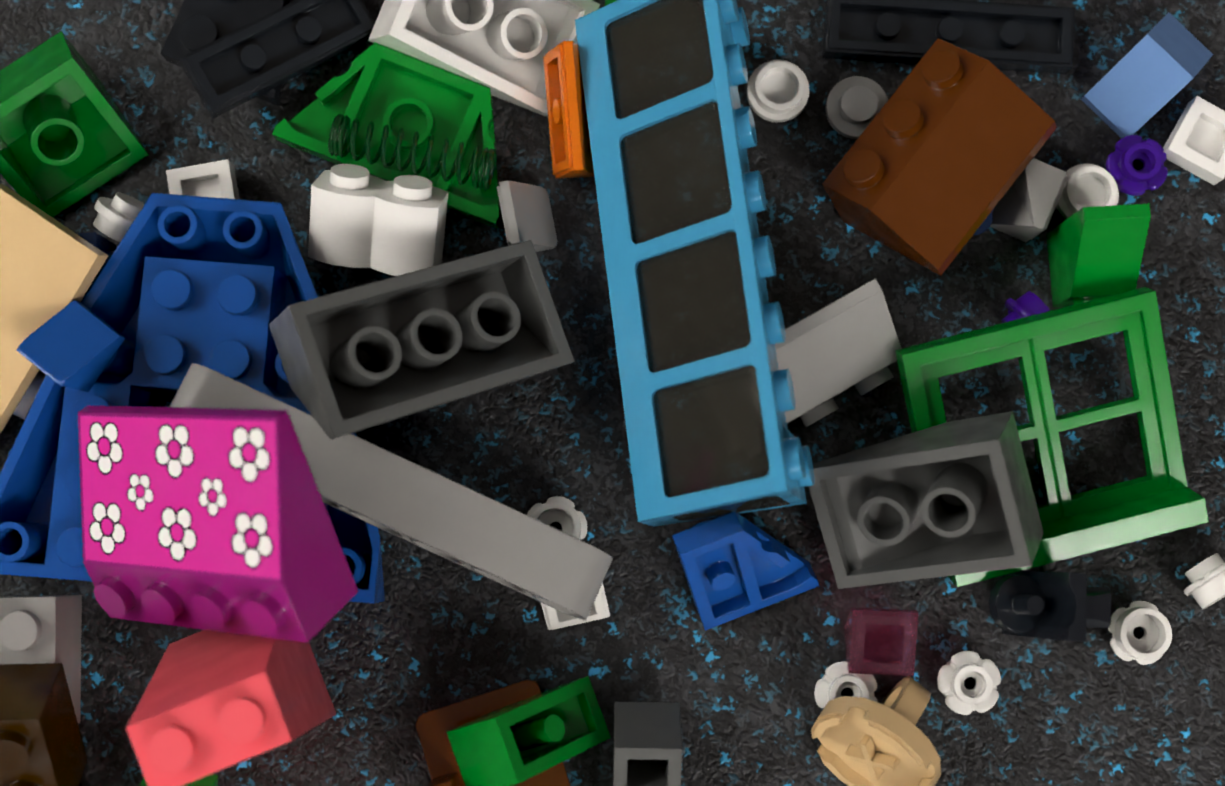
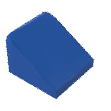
M73 300L26 337L17 348V351L57 384L89 392L125 337L81 302Z

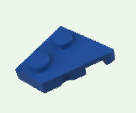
M735 511L713 520L702 521L690 529L672 535L697 613L705 631L819 586L818 579L807 560Z

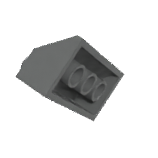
M531 240L288 305L269 324L291 389L330 440L575 362Z

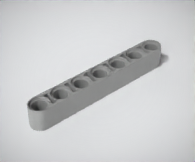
M191 364L169 406L181 408L287 410L323 503L573 617L587 620L612 563L613 557L584 541L355 435L348 434L330 440L313 416L199 364Z

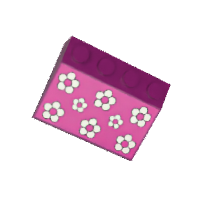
M87 405L78 412L83 564L95 586V598L101 608L107 612L109 618L308 643L359 592L287 410Z

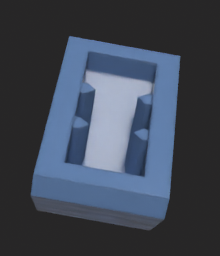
M1168 12L1081 100L1122 139L1125 136L1136 133L1194 79L1213 54Z

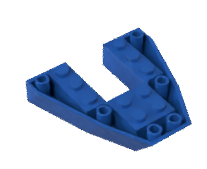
M151 193L81 302L125 337L124 341L89 392L63 387L45 375L0 472V574L92 581L83 564L78 412L87 405L152 407L153 393L176 395L191 364L194 363L212 369L311 415L289 385L269 324L288 305L318 298L281 203ZM324 503L359 591L349 602H384L381 541L378 528Z

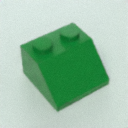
M62 31L0 70V174L20 196L52 218L148 156L147 150L99 78Z

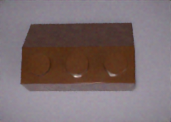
M938 38L828 175L822 186L845 224L941 276L1056 130L1057 126L1054 119L989 60Z

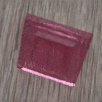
M852 607L844 627L848 672L914 676L918 611Z

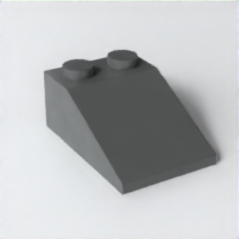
M1013 411L942 423L813 463L815 484L808 487L838 589L1028 567L1033 564L1044 532Z

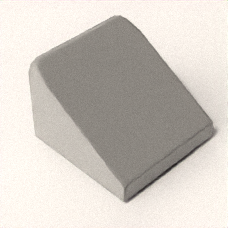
M510 180L499 182L500 186H497L508 246L531 240L535 252L555 248L558 241L547 190L541 186Z

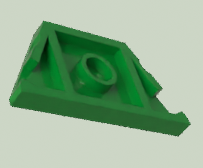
M375 42L352 61L351 67L345 74L330 79L314 93L317 97L289 122L284 118L275 126L272 133L274 138L281 143L336 165L355 164L365 167L369 170L371 176L385 181H394V178L401 175H415L412 171L411 163L407 169L400 171L397 168L396 159L390 167L385 168L382 164L381 156L372 165L367 161L366 153L359 161L353 159L351 150L343 158L340 156L336 157L335 155L331 156L328 150V140L333 120L338 114L348 115L350 118V132L344 151L350 142L353 121L357 117L359 119V128L355 139V154L357 157L360 155L366 142L367 128L371 121L374 122V131L370 142L371 160L375 158L379 150L383 128L387 124L389 126V133L385 145L386 163L390 161L394 153L399 129H404L400 151L401 167L404 166L409 156L413 136L417 131L419 139L416 147V170L419 169L424 159L429 136L431 135L434 136L431 151V173L434 172L439 162L444 140L446 138L449 140L446 156L447 177L454 165L459 143L462 141L464 148L461 161V180H463L467 173L476 145L479 146L476 182L478 181V171L483 150L488 147L489 150L492 148L496 151L493 102L490 88ZM497 158L492 182L486 191L484 189L480 190L479 187L475 189L472 184L471 175L465 184L460 185L457 181L456 172L451 180L447 182L442 178L441 169L433 178L428 176L426 166L421 173L417 174V176L425 177L432 181L433 187L449 192L448 210L498 229L501 222V213L497 186H499Z

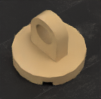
M908 675L893 687L881 703L867 698L841 696L828 701L811 728L812 739L818 738L821 743L817 752L822 762L847 786H935L941 776V760L930 739L916 726L930 700L931 693Z

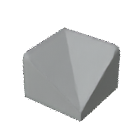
M1033 158L995 206L992 213L993 222L990 227L1024 242L1034 239L1047 229L1067 182V172Z

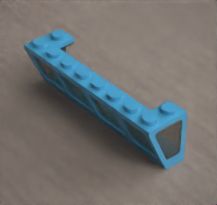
M617 0L576 19L575 26L638 522L655 527L721 517L733 511L742 514L807 504L804 487L814 486L815 484L813 462L808 445L801 446L799 437H795L787 429L785 411L795 410V394L789 369L779 370L775 344L786 341L785 326L779 302L769 303L766 277L776 276L775 258L769 235L759 236L756 212L766 211V196L760 171L750 172L747 148L757 146V135L750 106L741 108L738 85L748 83L747 67L742 47L750 45V36L743 7L738 8L737 0Z

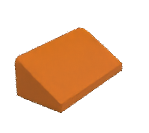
M563 41L543 56L552 171L555 179L593 177L594 169L578 45L573 41Z

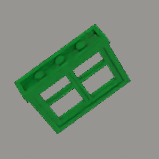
M1142 287L895 350L912 433L947 422L938 380L939 377L1018 358L1030 423L1017 426L1020 442L1033 439L1045 501L1037 504L1044 534L1032 566L948 576L957 587L1209 522L1205 498L1187 486L1155 290ZM1123 331L1134 396L1056 416L1044 351ZM1136 412L1147 476L1070 495L1059 432Z

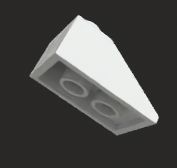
M384 0L368 41L378 43L491 89L492 96L548 117L543 56L563 41H573L578 45L575 20L598 10L600 4L593 0Z

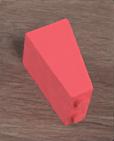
M202 630L168 645L126 729L147 786H183L288 743L335 716L336 711L309 642Z

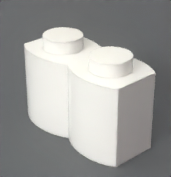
M338 164L331 167L330 170H324L311 185L308 257L336 266L372 268L393 276L439 265L442 263L449 192L433 187L432 181L417 175H401L394 178V181H385L371 176L367 168L355 164Z

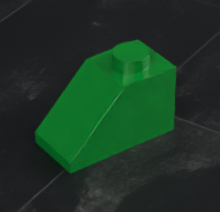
M1150 203L1083 207L1046 234L1053 307L1071 306L1136 289L1151 219Z
M589 676L497 709L446 732L465 786H511L519 784L611 738Z

